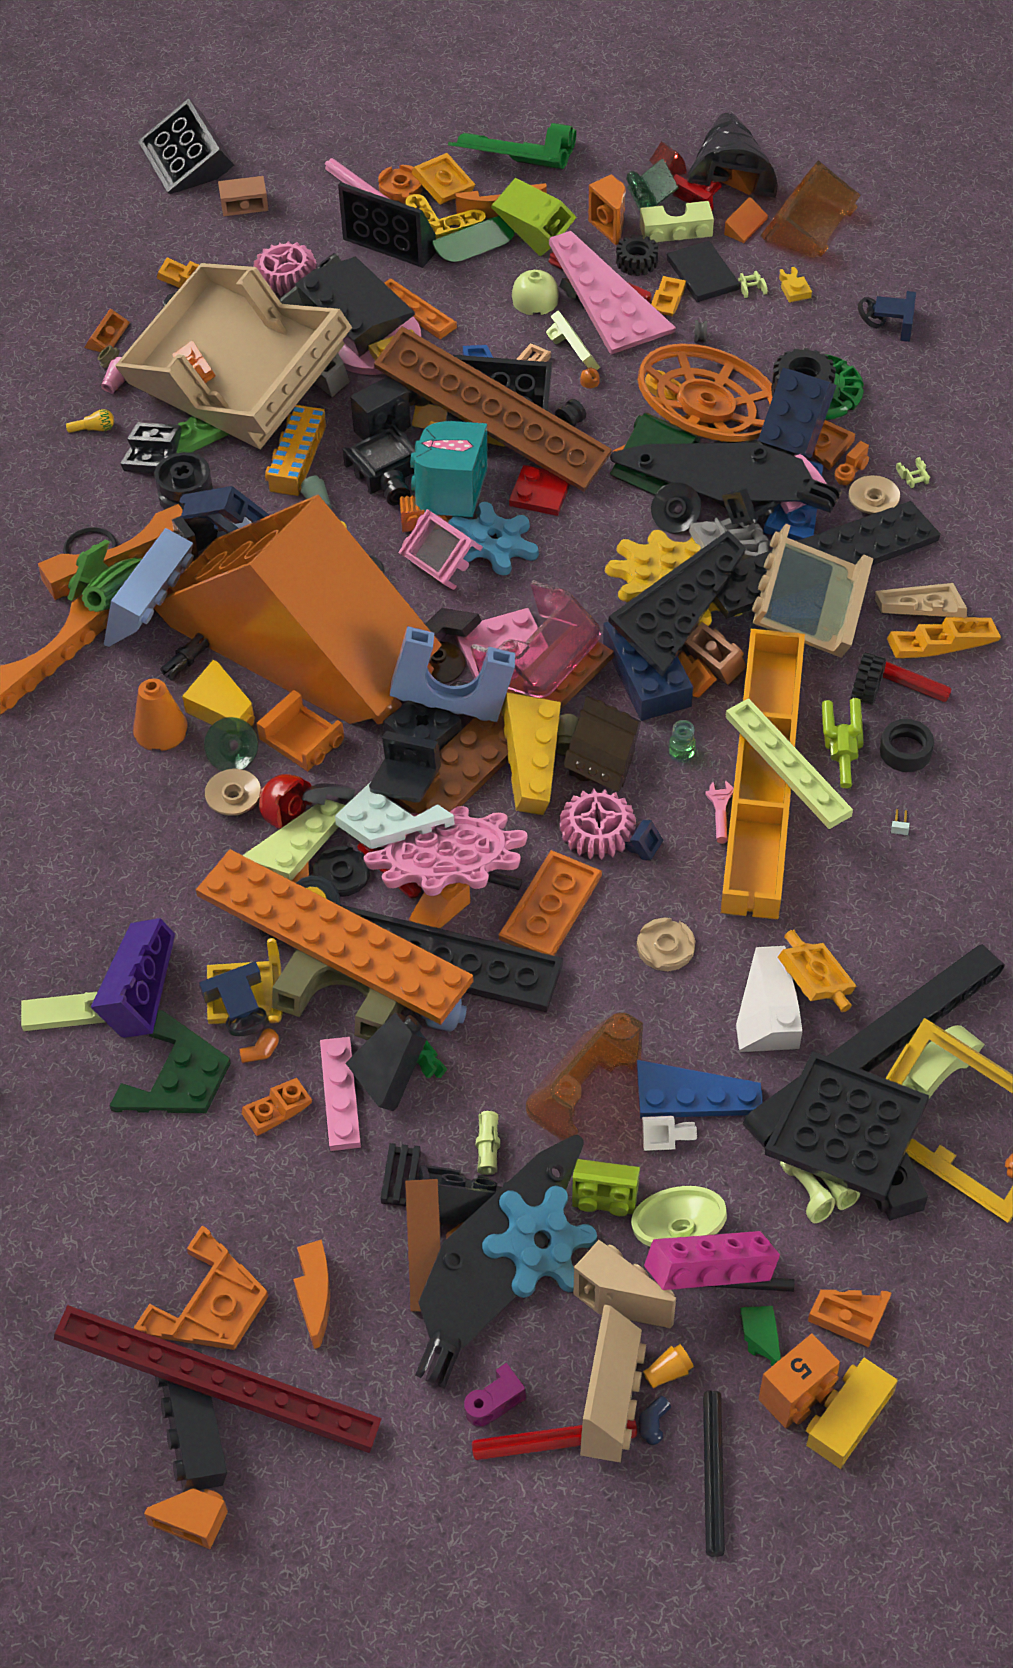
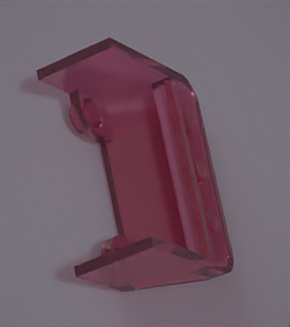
M533 580L530 584L539 615L547 619L526 642L510 639L503 642L497 649L515 653V668L508 689L535 698H542L550 695L601 639L599 624L569 591ZM473 644L471 651L478 673H480L488 648Z

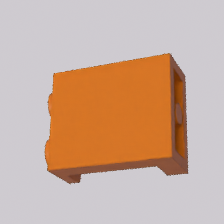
M295 690L289 693L257 722L259 739L307 772L314 765L321 764L325 755L333 748H338L344 740L343 723L337 720L331 724L305 707L302 695Z

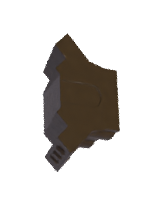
M586 696L583 710L580 711L576 730L571 738L570 748L566 752L564 767L569 769V775L576 777L580 781H596L619 792L621 787L624 786L635 752V744L641 721L626 712L618 710L614 706L605 704L601 700Z

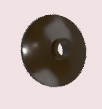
M440 641L442 646L429 659V663L434 668L431 675L440 683L445 684L454 681L463 673L466 660L459 647L449 642Z

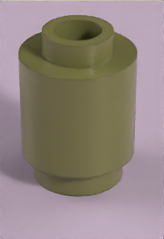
M573 714L559 716L555 752L566 756V752L570 748L571 738L578 724L579 718Z

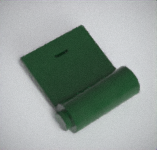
M646 412L636 418L633 426L634 430L623 449L645 444H695L700 442V436L685 431ZM615 463L610 472L611 476L653 495L663 486L669 484L666 481Z

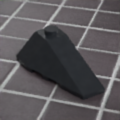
M420 1165L419 1180L438 1179L440 1226L442 1224L452 1225L465 1222L502 1187L497 1186V1183L490 1180L487 1176L478 1175V1178L470 1180L460 1176V1170Z

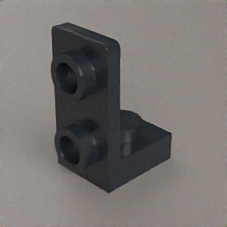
M747 488L730 491L722 495L731 523L743 522L744 526L757 522L758 516L762 517L773 513L774 507L781 504V502H760L753 506Z

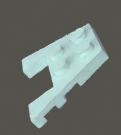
M369 784L335 815L337 826L370 849L405 840L406 834L416 831L420 834L432 832L431 827L444 824V827L447 828L455 824L454 815L438 804L414 817L387 799V796L371 793Z

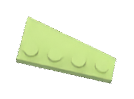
M326 799L325 805H314L243 856L292 881L339 827L336 825L335 815L346 805Z

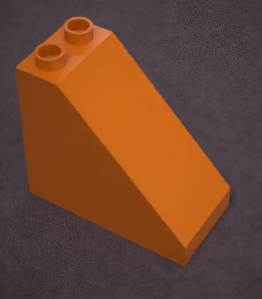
M319 494L216 538L181 573L174 587L169 586L163 603L160 606L156 604L154 607L171 628L191 639L197 633L202 634L204 637L199 643L206 638L209 642L208 648L289 692L297 691L302 695V699L349 724L371 718L376 724H382L387 717L402 706L399 699L390 696V688L407 626L431 632ZM435 636L430 658L442 646ZM428 662V666H427V667H428V670H429V672H430V674H431V673L433 672L434 668H433V666Z

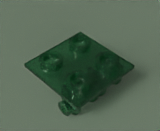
M664 158L641 176L637 172L630 171L626 177V181L629 184L627 187L639 211L640 208L657 206L679 188Z

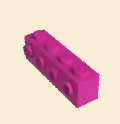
M761 1231L653 1239L644 1266L662 1290L770 1281L780 1254Z

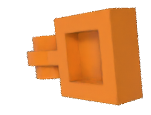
M860 441L847 454L846 462L836 468L834 477L840 485L850 484L855 478V473L867 466L869 456H867L868 444Z

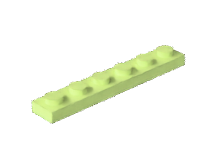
M749 698L726 710L727 720L828 829L852 817L853 809Z

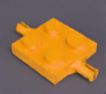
M795 930L788 931L784 938L793 948L783 949L777 957L785 967V970L793 977L802 989L803 994L810 1001L828 998L835 1002L842 1013L848 1011L852 1004L844 995L851 994L857 987L824 943H805L800 939Z

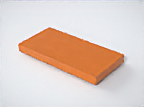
M551 850L499 933V940L515 947L554 956L602 877V871Z

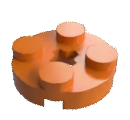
M399 165L400 169L392 170V166L384 169L378 177L379 192L387 198L405 204L408 196L421 194L423 191V185L412 174L413 166Z

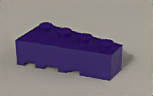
M161 918L130 923L91 1005V1008L123 1038L153 1034L175 938V933Z

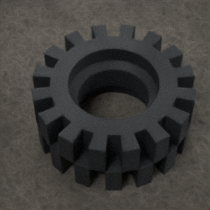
M631 235L630 239L627 236L624 237L623 241L620 240L616 247V264L618 269L621 268L623 273L628 271V275L631 276L632 273L640 276V273L647 275L648 271L650 273L653 272L658 263V244H656L655 240L650 241L648 236L645 239L643 235H639L638 238H635V235Z
M866 652L863 654L853 685L852 699L858 698L863 703L874 705L885 670V657Z

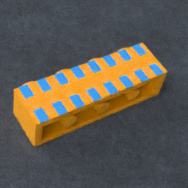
M296 405L293 413L288 415L285 432H281L280 445L278 449H274L271 467L268 466L265 472V481L269 483L270 492L299 496L302 489L301 483L306 479L325 431L326 420L324 409Z

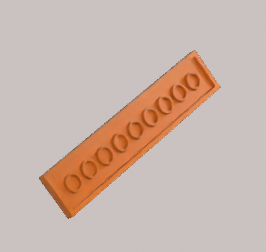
M231 849L196 888L197 896L439 1025L444 1022L473 983V975Z

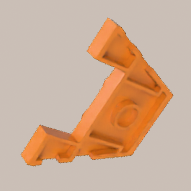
M201 1226L187 1247V1252L189 1255L212 1266L209 1273L179 1318L149 1304L134 1326V1329L161 1339L235 1350L269 1297L268 1292L242 1264H239L229 1254V1251L221 1243H218L206 1227Z

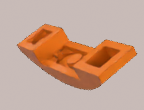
M546 183L531 185L547 193ZM478 191L455 193L457 214L477 209L483 211L486 218L499 216L491 206L501 194L479 197Z

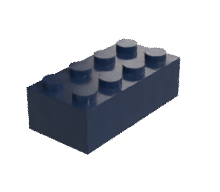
M604 622L603 644L614 651L612 663L641 721L692 707L693 686L678 656L675 657L662 677L609 622Z

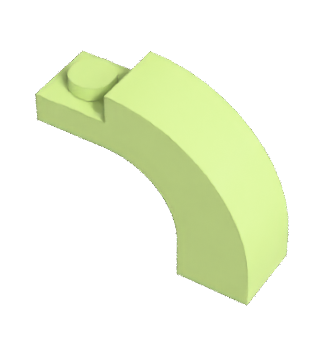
M952 1026L945 1030L977 1052H980L985 1045L962 1026ZM931 1041L922 1051L902 1085L927 1094L930 1098L950 1074L957 1069L967 1068L969 1065Z

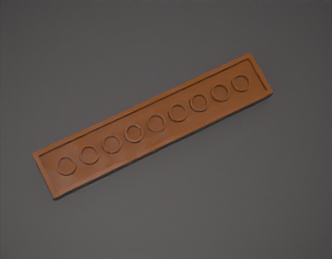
M403 326L400 327L374 363L375 369L461 420L472 423H487L488 436L583 492L588 488L612 453V449Z
M572 624L509 684L507 692L561 702V710L614 658V651ZM501 711L497 722L483 721L475 717L439 751L441 767L420 802L415 803L394 798V801L410 813L421 814L437 804L448 812L457 806H462L508 761L507 739H505V725Z

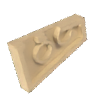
M953 583L875 592V601L881 613L967 618V607Z

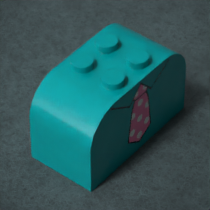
M443 421L433 423L423 430L420 441L415 443V452L411 453L410 461L411 468H414L415 473L411 480V490L415 491V504L420 510L426 512L428 509L436 515L473 517L488 468L487 423Z

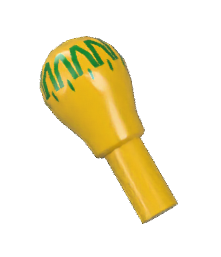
M100 409L90 416L84 417L83 420L66 423L68 433L85 429L88 431H108L114 425V416L110 411Z

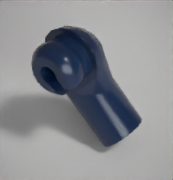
M662 1395L654 1400L639 1416V1433L643 1439H646L649 1445H656L663 1439V1432L659 1429V1419L671 1409L670 1403Z

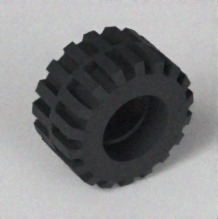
M798 348L792 352H785L784 356L780 355L774 363L771 387L772 397L783 367L834 384L836 368L833 366V361L828 360L827 355L820 354V351H811L808 348H804V350Z

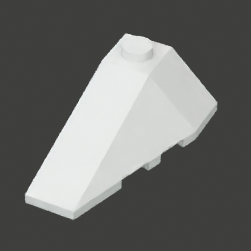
M785 946L756 947L736 1023L739 1052L800 1048L802 1025L793 978L777 958L781 951L786 949Z

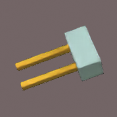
M896 809L891 833L908 835L909 823H906L907 810H905L904 822H898V809Z

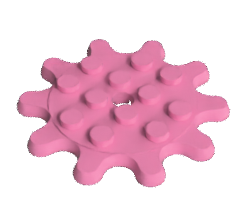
M457 806L450 811L454 815L455 824L453 826L445 828L444 824L431 827L432 832L420 834L417 831L406 834L405 840L381 846L384 848L383 850L367 853L364 856V862L372 870L390 869L382 874V880L388 888H397L406 883L416 882L422 887L426 895L429 896L438 895L446 885L459 882L467 884L474 889H480L487 885L489 878L487 872L496 869L514 870L518 868L521 861L520 854L508 850L523 847L526 844L528 835L523 830L503 831L502 829L505 828L508 820L507 815L504 813H492L484 818H471L468 816L469 809L467 807ZM411 813V815L414 817L419 815L417 813Z

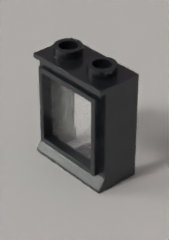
M391 424V428L349 448H342L344 466L348 468L354 465V474L358 480L364 477L367 478L368 492L370 494L381 490L379 480L388 471L398 470L403 474L404 478L414 474V468H411L410 461L411 453L415 452V446L408 440L405 432L400 431L394 424Z

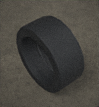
M913 719L893 721L885 727L881 736L880 756L885 764L894 770L901 772L918 771L923 769L931 759L934 748V736L930 729L919 721ZM899 737H909L918 741L923 746V750L914 754L902 753L893 748L891 741Z

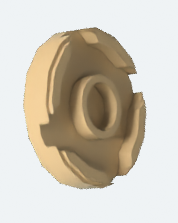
M671 918L654 919L645 924L638 935L637 950L639 957L646 965L656 970L672 971L680 969L688 964L694 955L695 938L693 932L686 924L680 921L677 923L672 921Z

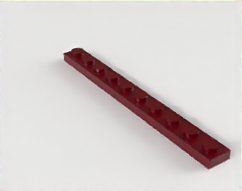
M67 1305L54 1334V1340L367 1453H370L382 1419Z

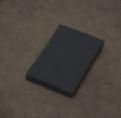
M710 241L667 253V261L679 278L686 281V288L696 302L734 292L740 288L739 281Z

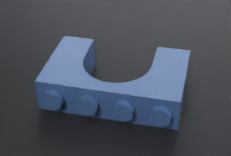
M407 626L391 681L390 696L402 701L409 700L421 703L431 708L437 707L449 710L455 714L474 716L483 721L497 722L515 668V653L488 646L479 675L468 684L449 686L437 681L430 674L427 667L433 649L434 633Z

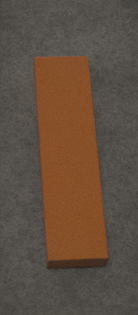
M438 1179L405 1181L411 1311H421L418 1301L441 1247Z

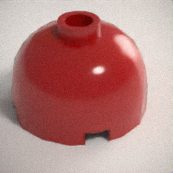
M281 774L270 779L259 794V809L265 821L280 830L303 814L306 805L311 806L312 802L301 800L303 791L311 787V783L291 774Z

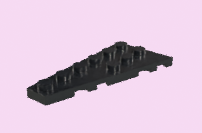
M727 530L609 616L608 622L663 677L745 554L746 547Z

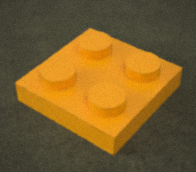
M448 153L419 164L412 171L414 177L440 205L455 199V193L471 192L475 187V183Z

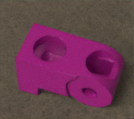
M507 1363L496 1369L497 1380L483 1390H474L466 1396L464 1401L467 1420L472 1425L477 1427L488 1425L526 1400L525 1387Z

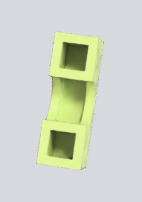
M709 201L686 203L685 214L678 217L668 215L664 211L663 206L640 208V229L644 239L648 236L650 241L655 240L658 243L713 236L714 218Z

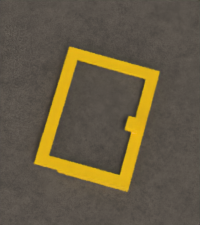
M926 1018L923 1019L912 1039L906 1044L885 1078L902 1085L927 1043L931 1040L1013 1093V1074ZM911 1139L906 1150L908 1156L1007 1223L1013 1218V1186L1006 1198L1002 1199L953 1166L952 1162L957 1155L942 1145H939L934 1153L915 1139Z

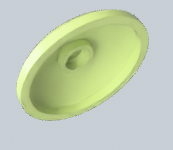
M697 1186L673 1187L649 1196L637 1206L632 1215V1229L636 1238L650 1247L653 1239L715 1235L726 1222L727 1210L722 1197L712 1190Z

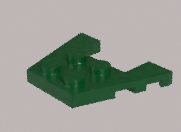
M159 1010L153 1034H149V1037L172 1043L174 1046L150 1092L121 1083L109 1105L110 1109L113 1112L137 1110L138 1113H149L150 1110L167 1111V1113H207L231 1064L230 1058L169 1014Z

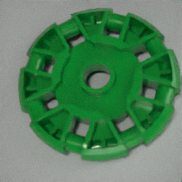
M825 354L828 356V360L833 361V366L836 368L834 384L837 386L825 420H831L846 415L849 409L854 410L859 405L864 394V383L860 373L854 366L847 365V361L839 357Z

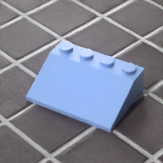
M167 528L163 530L111 600L104 640L105 646L110 647L135 633L142 623L147 624L154 613L153 608L156 604L160 606L163 603L169 586L174 587L180 578V571L190 566L194 557L191 554L192 542Z

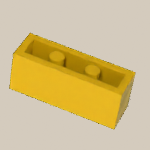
M863 1358L858 1366L852 1364L842 1379L845 1383L839 1392L835 1389L831 1392L824 1404L827 1408L821 1417L815 1415L806 1429V1432L809 1434L806 1446L839 1469L842 1468L894 1394L898 1382L896 1378L866 1358Z

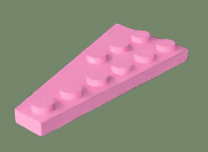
M572 231L550 238L549 245L610 354L675 332L676 327Z

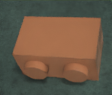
M263 176L218 181L223 216L268 211Z

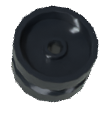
M175 453L162 459L156 466L154 475L160 505L164 510L177 504L183 510L184 505L180 503V498L184 494L213 489L209 464L203 457L195 453Z

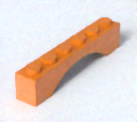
M177 504L156 513L150 523L139 534L117 547L108 549L103 562L110 567L122 560L131 558L143 559L165 528L174 532L172 519L181 516L183 510L180 505ZM61 553L38 563L41 579L54 600L69 595L71 589L68 588L71 578L77 572L78 566H76V561L80 554Z
M81 595L71 603L70 613L65 625L48 645L22 660L0 665V715L7 709L14 707L20 698L26 693L32 692L37 684L47 676L54 674L60 665L66 660L72 659L78 650L86 644H90L95 636L106 629L110 609L99 612L90 611L88 607L84 606L85 603L82 601L83 595Z

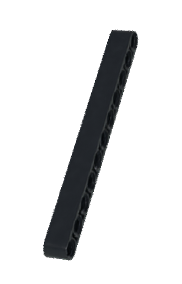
M983 944L978 945L827 1055V1057L870 1072L908 1044L924 1018L935 1024L997 978L1003 971L1005 964ZM800 1076L752 1110L744 1119L743 1126L763 1147L766 1148Z

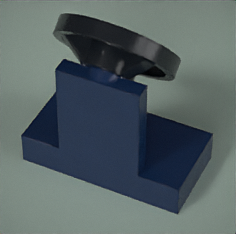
M907 291L906 299L877 296L875 301L870 297H864L858 303L859 314L866 324L876 329L885 324L886 317L903 319L900 341L910 342L916 292ZM863 302L868 303L867 314L864 312ZM868 317H871L873 319L878 318L879 320H881V323H874Z
M256 961L199 982L205 1003L222 998L229 1015L225 1023L229 1034L239 1037L248 1036L260 1031L267 1024L268 1017L266 1011L258 1007L250 988L262 982ZM236 1019L233 1027L231 1028L230 1025ZM254 1022H259L257 1025L251 1028L239 1030L241 1027H246L253 1024Z

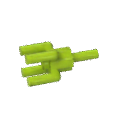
M858 698L850 700L851 724H839L835 726L833 702L826 700L822 702L825 747L830 749L831 759L839 762L840 786L846 789L852 786L851 761L858 759V749H861L864 745L861 700Z

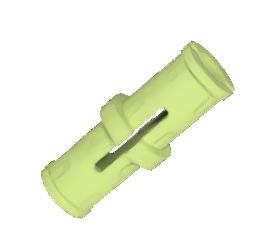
M483 1111L479 1114V1136L476 1138V1147L479 1154L477 1172L482 1175L497 1173V1149L500 1148V1138L497 1132L498 1114L493 1111Z

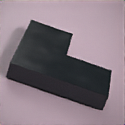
M441 608L425 625L440 642L447 634L467 637L482 620L478 613Z

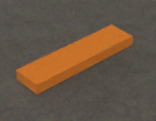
M390 278L384 282L415 312L413 317L417 320L419 326L438 339H442L457 328L456 321Z

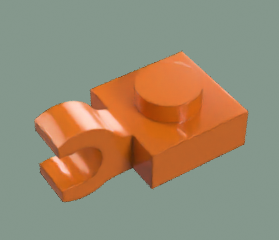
M682 651L678 658L693 686V696L699 698L717 679L704 661L700 659L695 660L692 655L687 656Z

